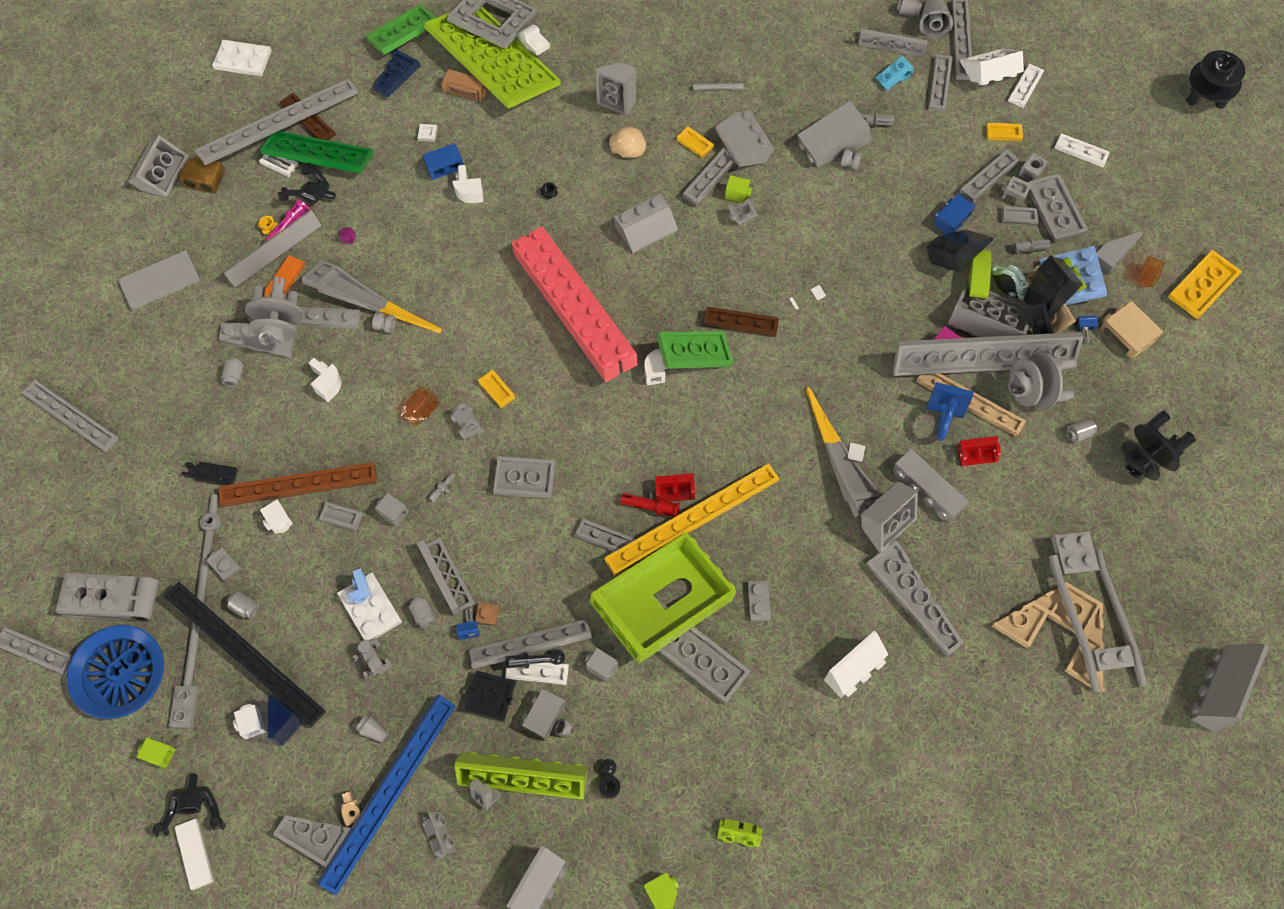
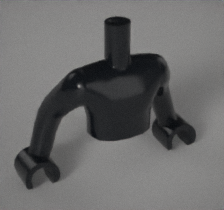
M303 163L304 166H300L301 173L303 175L313 174L318 183L308 181L302 187V190H288L286 187H282L281 192L277 193L280 201L288 200L289 196H297L310 203H317L322 197L335 199L336 197L335 192L328 191L329 183L323 174L316 168L311 167L310 163Z
M189 774L187 788L173 791L163 822L157 823L153 827V833L156 837L159 836L161 830H163L165 836L169 835L168 827L176 810L179 814L199 813L204 800L212 816L210 827L215 831V826L220 823V828L222 830L225 829L226 824L220 817L218 805L211 790L207 786L197 787V774Z

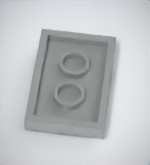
M498 456L493 489L494 495L552 499L555 460Z

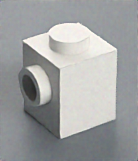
M278 500L260 509L265 517V520L262 522L268 531L272 529L275 534L283 533L293 524Z
M247 704L234 712L236 718L233 720L234 727L244 739H249L266 732L260 709L256 705Z

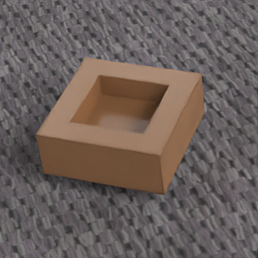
M479 603L476 615L477 624L496 626L499 605Z

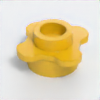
M264 216L257 223V226L263 230L262 232L265 235H268L278 225V223L274 222L272 216Z

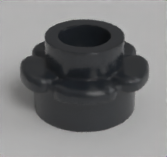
M547 182L542 186L541 195L546 199L557 196L558 191L554 183Z

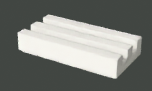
M265 154L259 161L261 165L287 177H290V173L294 172V168L299 165L297 161L276 157L290 164L288 166Z

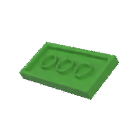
M419 4L366 35V38L378 51L385 55L425 32V22L437 17Z
M724 331L659 332L656 335L666 369L731 367L734 363Z

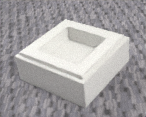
M420 124L418 141L435 142L437 125Z

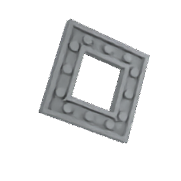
M462 0L447 15V21L506 49L517 37V34L536 16L537 9L519 0ZM485 3H488L511 14V16L499 28L474 16V14Z

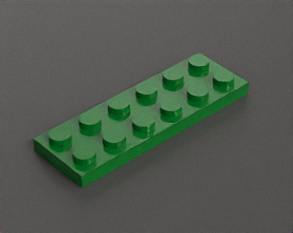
M277 131L271 134L263 144L261 153L271 157H280L287 160L331 167L337 170L362 173L373 156V149Z

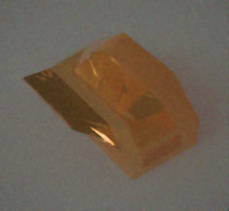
M424 387L417 389L405 404L401 418L418 427L420 422L428 419L439 405L438 396Z

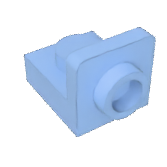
M360 568L353 571L355 578L352 579L355 591L347 594L352 603L364 602L368 597L372 596L366 576Z

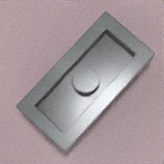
M748 581L750 622L770 621L768 581Z

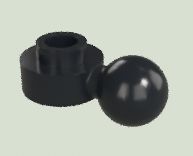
M605 759L600 764V771L605 777L600 781L599 791L606 799H613L620 793V782L613 776L617 765L612 759ZM612 785L614 789L609 792L606 790V787Z

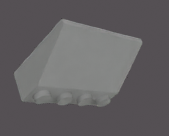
M966 282L948 324L955 329L964 330L975 337L1026 335L1030 321L1025 305L989 291L988 299L970 297L969 282Z
M1266 644L1226 645L1221 649H1217L1212 657L1215 660L1214 664L1208 668L1205 677L1208 678L1206 684H1203L1198 691V695H1200L1199 701H1196L1191 708V713H1193L1191 720L1213 732L1239 721L1269 646Z

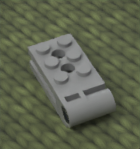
M65 573L56 612L63 614L65 618L149 622L152 617L159 581L149 577H139L137 579L135 576Z

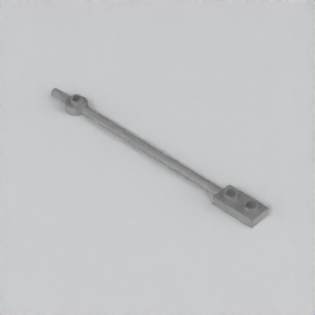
M216 494L211 495L209 513L205 514L200 520V525L206 533L196 597L203 603L209 563L206 560L211 554L214 532L218 531L222 525V520L217 515L219 495ZM210 519H213L212 523L207 524ZM193 622L183 686H175L169 724L171 729H192L198 687L192 686L200 631Z

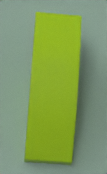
M982 250L970 261L968 276L970 297L988 299L991 277V251Z

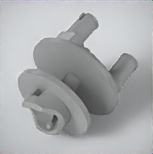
M273 277L272 292H270L269 297H264L265 288L263 286H254L253 298L245 306L247 315L255 319L248 324V331L258 337V341L263 345L275 342L283 345L284 341L293 339L296 336V328L291 324L297 323L303 318V311L297 306L298 293L295 291L286 292L285 300V294L283 293L285 279L282 277L279 283V277Z
M1035 352L1028 359H1021L1014 363L1010 371L1009 391L1019 404L1026 407L1036 405L1040 408H1050L1057 402L1071 400L1074 398L1073 390H1062V371L1076 368L1077 361L1074 360V357L1059 359L1058 357L1053 358L1046 352Z

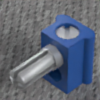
M1079 316L1075 319L1076 330L1082 332L1084 344L1089 343L1088 330L1098 327V316Z
M469 608V614L468 609H466V622L456 624L459 640L480 636L477 621L473 620L472 609Z

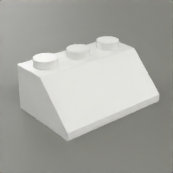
M998 49L960 59V63L970 80L978 82L979 85L989 84L991 80H1003L1005 76L1015 77L1017 73L1024 72L1023 51Z
M873 631L829 670L824 681L840 698L845 695L850 697L857 690L855 686L860 681L864 684L872 676L870 674L871 671L874 669L878 671L887 663L885 659L888 653L878 634Z

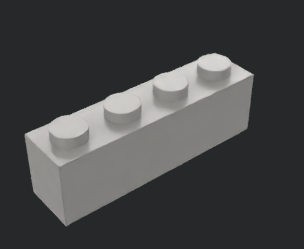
M912 449L900 458L892 469L894 475L899 480H903L909 487L918 491V495L922 497L923 502L927 506L933 507L942 520H947L950 523L969 503L963 495Z

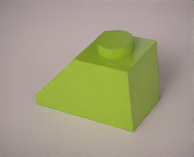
M666 872L646 883L644 889L655 909H673L677 896L676 889L679 886L674 876L669 877Z

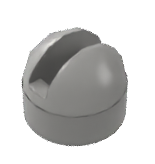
M560 719L556 723L554 731L558 736L568 737L571 735L570 731L573 730V727L569 721Z

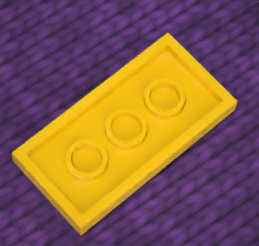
M1211 250L1170 293L1168 298L1198 320L1242 271Z

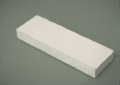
M1028 64L1008 102L1024 108L1044 70Z
M1062 133L1054 147L1058 151L1100 167H1104L1110 153L1107 150Z
M537 663L529 664L528 669H525V667H506L505 678L515 681L566 686L569 664Z
M195 818L175 826L190 889L195 890L214 882L198 819Z

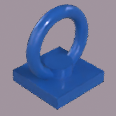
M938 382L935 383L926 409L941 413L936 434L937 440L942 441L945 439L953 416L963 419L973 398V391Z

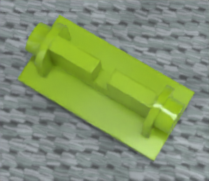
M727 818L725 820L720 819L717 839H722L727 843H741L747 847L760 846L763 828H760L759 825L744 822L743 829H739L740 821Z

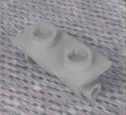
M441 811L429 812V815L423 817L424 822L422 824L427 837L435 835L436 838L429 842L434 856L441 859L448 853L456 852L454 840L447 830V822Z

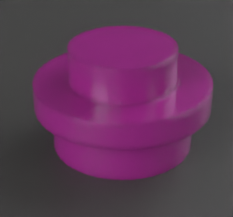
M345 227L338 232L342 242L354 243L356 238L354 230Z

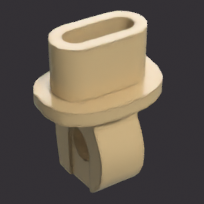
M351 790L342 793L344 802L341 804V811L346 826L355 823L361 814L360 808L356 805V802H358L357 798L353 799ZM354 811L355 815L351 816L349 812Z

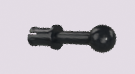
M559 649L551 651L550 654L529 656L527 652H524L521 655L506 656V667H525V669H528L529 664L548 662L560 665L565 661V654Z

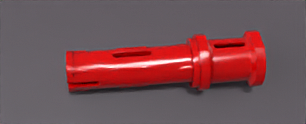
M623 492L620 501L621 505L654 511L659 516L663 514L674 518L679 515L680 502L671 503L662 498L653 500Z

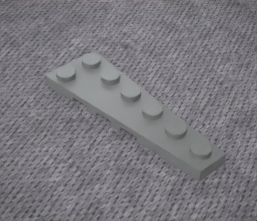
M897 540L867 562L866 566L947 657L964 643L949 619L945 616L940 605L931 596L932 593L920 579L921 576L917 570L915 571L910 563V559Z

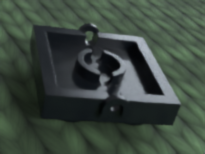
M476 670L472 686H469L467 690L468 698L464 711L505 722L509 706H511L513 700L512 696L516 681Z

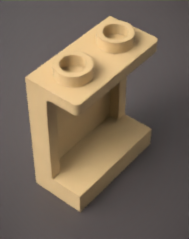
M1132 301L1126 306L1124 304L1119 306L1115 314H1108L1102 320L1104 323L1100 328L1102 331L1108 328L1129 349L1126 355L1131 360L1156 342L1163 334V331Z

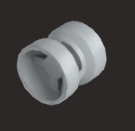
M845 149L840 165L844 167L850 166L852 169L857 170L863 153H853L851 150Z
M376 312L372 322L373 329H383L385 332L393 333L396 326V316L391 314L386 316L382 312Z

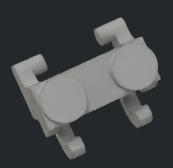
M466 403L458 405L450 415L453 422L459 424L460 429L458 431L464 439L467 437L471 438L475 434L485 431L472 412L473 408Z
M367 639L360 642L357 650L361 654L352 657L354 662H358L362 658L366 660L371 671L368 673L367 671L363 672L362 675L365 679L372 675H380L393 667L388 658L384 660L385 664H383L373 647H380L377 639L372 641Z

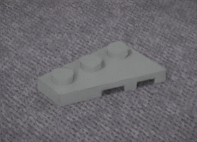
M285 815L273 835L327 867L351 828Z

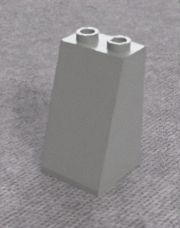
M849 101L799 133V142L797 144L802 151L805 150L807 152L806 156L811 164L815 163L819 167L843 156L845 149L854 151L871 143L872 140L869 124L853 103Z

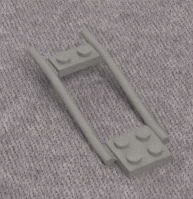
M1090 532L1052 536L1055 555L1049 556L1053 576L1083 652L1093 694L1101 692L1096 673L1099 671L1134 666L1139 687L1147 686L1138 647L1106 569L1102 550H1094ZM1099 571L1128 646L1090 650L1062 575Z

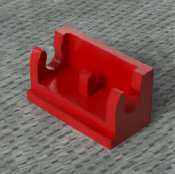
M998 436L960 440L956 449L961 467L999 462L1001 449Z
M694 473L655 476L656 500L661 498L667 502L695 500Z

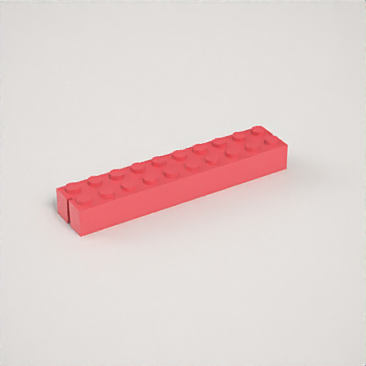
M543 226L528 233L529 237L524 235L511 242L515 257L605 383L620 375L618 361L621 363V371L623 373L638 365L635 350Z

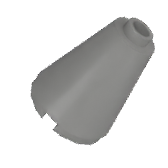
M926 0L919 22L920 32L924 33L928 38H942L948 31H951L953 18L944 0Z

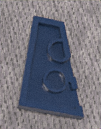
M396 49L393 52L392 60H389L387 63V69L381 73L374 85L375 91L387 98L421 66L418 60Z

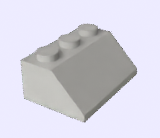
M621 62L597 68L595 70L597 104L627 116L636 102V68Z
M751 111L736 112L715 127L738 167L766 163L774 150V147Z
M157 135L150 140L128 182L141 191L167 197L189 155L160 135Z
M661 194L614 216L615 229L632 254L678 231L670 207Z
M899 481L892 487H889L886 493L877 498L861 514L862 529L879 552L888 547L917 520L918 491Z
M542 845L509 900L507 907L509 909H545L542 906L546 899L550 901L556 891L555 883L558 879L562 880L568 870L565 867L566 861Z

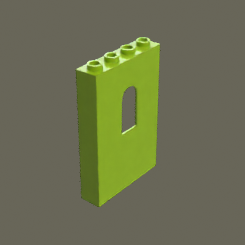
M685 532L592 592L589 602L635 661L640 664L734 599L736 590L733 583L727 581L723 576L721 569L710 561L709 555L700 549L695 538L690 537ZM683 578L691 583L692 591L667 609H664L653 596L677 579Z

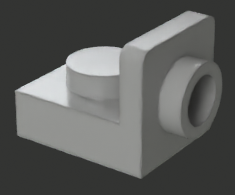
M1012 176L1010 182L1006 181L1001 190L1004 192L1002 199H1005L1008 194L1024 201L1032 184Z
M223 548L212 552L206 560L225 582L242 570Z
M475 779L470 783L472 798L486 810L501 797V793L498 790L491 789L485 782L481 783L478 779Z

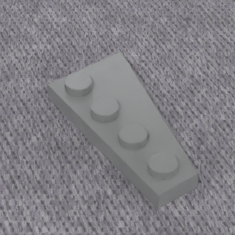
M249 323L221 324L219 336L221 342L251 348L255 351L267 352L275 356H283L292 360L295 337L284 341L283 345L278 342L263 345L258 341V337L248 331Z

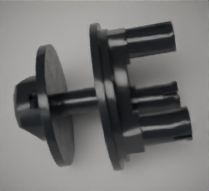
M1223 50L1212 51L1205 55L1203 60L1197 63L1190 72L1189 82L1192 88L1186 102L1193 106L1196 105L1199 97L1216 102L1217 108L1224 109L1228 102L1236 97L1241 90L1242 79L1245 75V65L1242 60L1235 54Z
M1163 410L1144 425L1138 424L1134 428L1135 436L1141 447L1131 441L1122 443V450L1125 454V469L1135 478L1145 476L1150 480L1156 481L1160 478V471L1153 459L1169 471L1178 470L1180 468L1179 457L1186 448L1197 441L1195 436L1187 431L1181 438L1176 434L1172 435L1169 439L1164 437L1158 429L1169 421L1171 417Z

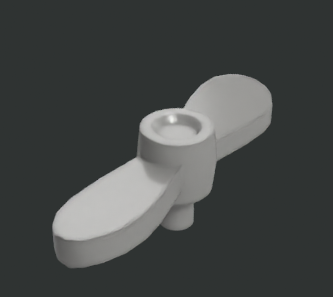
M451 473L444 483L440 482L437 485V489L430 495L429 500L431 502H434L441 492H450L447 485L454 478V473Z

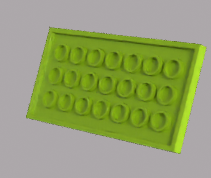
M483 7L474 14V16L499 28L502 26ZM448 14L425 22L424 28L508 109L560 86L561 80L516 38L504 49L448 22Z

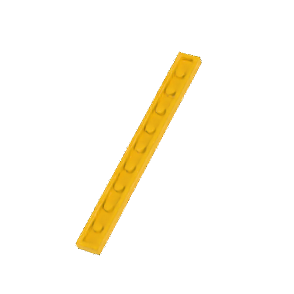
M768 463L608 555L604 560L614 576L644 560L685 532L689 534L777 483L779 477Z

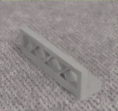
M861 29L858 46L923 57L928 41Z
M439 537L427 544L424 540L418 542L419 550L453 615L474 606L475 603L441 538ZM437 544L442 549L439 557L431 555L429 551L431 547ZM441 561L450 564L448 573L439 570ZM449 577L458 579L459 584L456 590L448 587ZM458 594L467 596L469 602L459 607L456 603Z

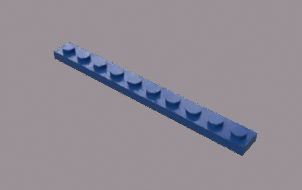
M439 694L436 695L318 879L317 884L335 895L338 894L456 707L450 701Z

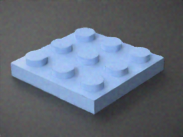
M1095 246L1054 256L1060 259L1068 256L1073 263L1072 266H1078L1081 279H1083L1087 288L1081 291H1076L1065 303L1066 305L1107 296ZM1048 257L1039 259L1040 266Z

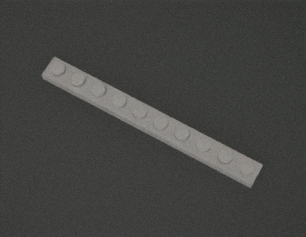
M348 78L195 149V152L202 163L207 165L358 94L357 88Z

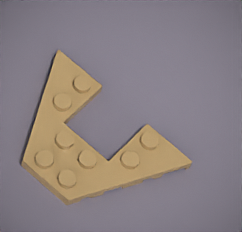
M1066 582L1065 585L1090 650L1104 649V642H1102V630L1104 629L1102 619L1103 603ZM1058 588L1046 593L1044 596L1030 602L992 625L993 628L1027 649L1032 644L1046 617L1075 633ZM1078 645L1064 671L1091 687L1083 652L1080 645ZM1099 671L1096 673L1101 689L1100 694L1105 691V688H1103V671Z

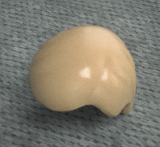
M624 126L617 129L611 135L609 146L613 154L618 153L622 158H638L646 150V141L639 129L633 126Z

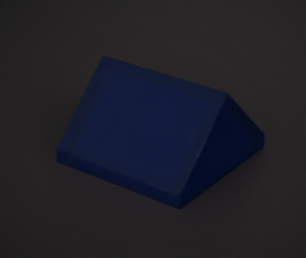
M271 695L268 696V739L278 746H283L304 722Z

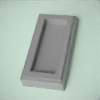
M1002 206L1001 223L1037 226L1038 208Z
M326 502L319 516V521L356 532L363 513Z

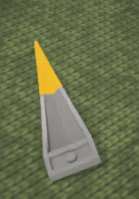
M321 260L302 277L303 284L317 288L320 293L376 312H382L385 315H395L397 319L438 333L441 332L440 327L388 301L337 265Z
M807 387L806 393L844 501L849 503L854 518L861 517L862 512L866 508L868 509L882 494L858 463L847 458L849 451L830 424L810 387Z

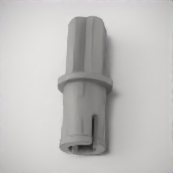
M860 113L864 119H867L866 122L869 125H875V127L877 125H893L894 115Z
M1029 239V241L1014 242L1013 244L1015 254L1022 252L1034 253L1036 250L1050 248V240L1048 239L1036 241Z

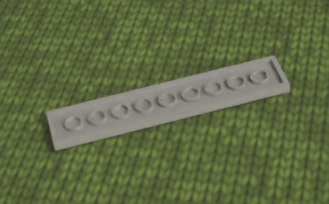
M1082 332L898 341L893 374L894 376L1011 370L1016 361L1028 359L1035 352H1046L1053 358L1058 357L1059 359L1074 357V360L1077 361L1084 336Z

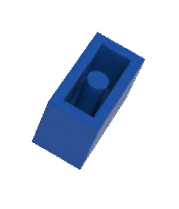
M456 144L447 145L423 154L425 166L432 180L459 171L458 166L463 165V160Z
M957 194L953 199L950 198L947 201L943 210L940 209L934 217L936 219L934 226L946 234L956 232L972 215L975 205Z

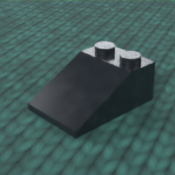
M965 229L938 236L926 248L932 264L959 272L993 241V237Z
M1050 255L1037 269L1023 300L1027 305L1045 301L1050 319L1083 283L1063 259Z

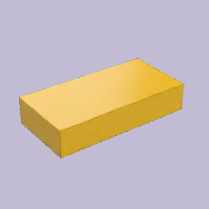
M987 123V140L1021 142L1023 139L1022 124Z
M688 126L677 136L678 142L702 159L714 148L713 143Z
M493 369L478 379V383L500 409L515 399V395Z

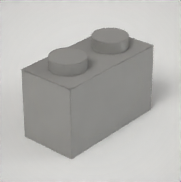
M542 689L540 694H535L531 703L533 707L530 712L526 711L521 722L525 731L546 741L565 706V700Z

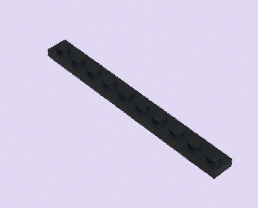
M180 582L164 596L311 728L326 713L319 704Z

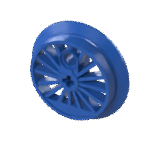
M115 625L99 630L78 647L70 661L67 673V686L72 700L83 712L96 718L115 719L134 713L153 697L161 683L164 672L162 650L149 633L135 626ZM122 642L119 656L116 643ZM129 642H135L132 648L128 649ZM141 645L145 647L142 652L139 650ZM109 646L111 649L113 662L103 651ZM98 654H100L103 657V659L108 663V666L100 662H97L94 659L97 657ZM139 655L138 660L132 663L134 657ZM93 664L106 671H89V668ZM153 666L152 672L140 671L147 667ZM89 677H102V678H99V679H97V680L92 681ZM133 677H151L149 684ZM129 681H132L140 686H143L146 689L140 695L139 692L133 687V685ZM127 687L136 697L132 702H130ZM121 693L124 701L123 706H119ZM113 695L112 704H111V703L109 702V700H110L111 696Z

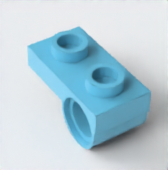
M902 55L876 76V80L887 91L899 81L904 82V79H909L913 74V66Z

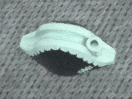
M1013 265L1006 267L995 266L991 271L998 288L1006 295L1023 300L1027 292L1028 283L1020 269Z

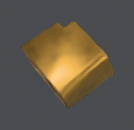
M195 156L194 160H187L179 177L184 187L215 194L226 171L219 161L204 165L200 158ZM186 180L193 182L195 184V187H191L189 184H187ZM200 184H206L212 190L206 191L200 187Z

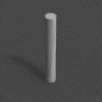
M743 83L693 84V91L743 90Z

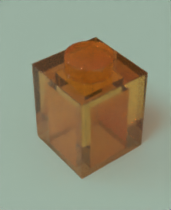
M1147 256L1140 268L1136 282L1141 283L1145 287L1153 288L1160 278L1165 262Z

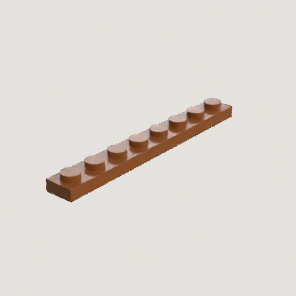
M374 462L219 486L220 505L225 507L377 483L376 466Z

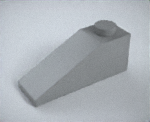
M1140 231L1107 242L1101 248L1097 247L1096 252L1101 272L1108 276L1138 243L1144 233Z

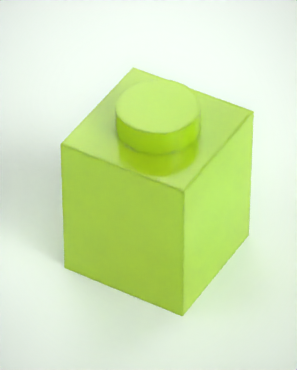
M730 175L725 191V199L743 203L747 198L751 197L752 188L750 187V180Z
M146 737L145 741L138 748L137 758L167 769L176 749Z

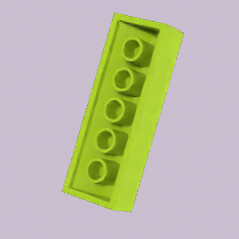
M476 752L460 753L455 761L454 767L458 786L470 787V783L478 779L481 783L485 782L491 789L582 800L585 797L587 766L578 763L569 765L562 764L559 761L542 762L539 759L524 760L515 756L506 758L499 757L496 754L479 755Z

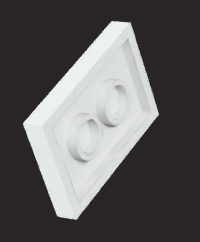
M222 40L212 66L216 70L262 76L272 50L269 46Z
M370 573L366 576L372 596L368 597L364 602L352 603L348 598L347 594L355 591L353 584L337 593L365 641L367 639L372 641L402 623L374 574Z

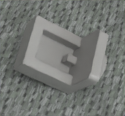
M751 199L735 207L731 203L728 205L730 210L728 215L738 225L758 216Z

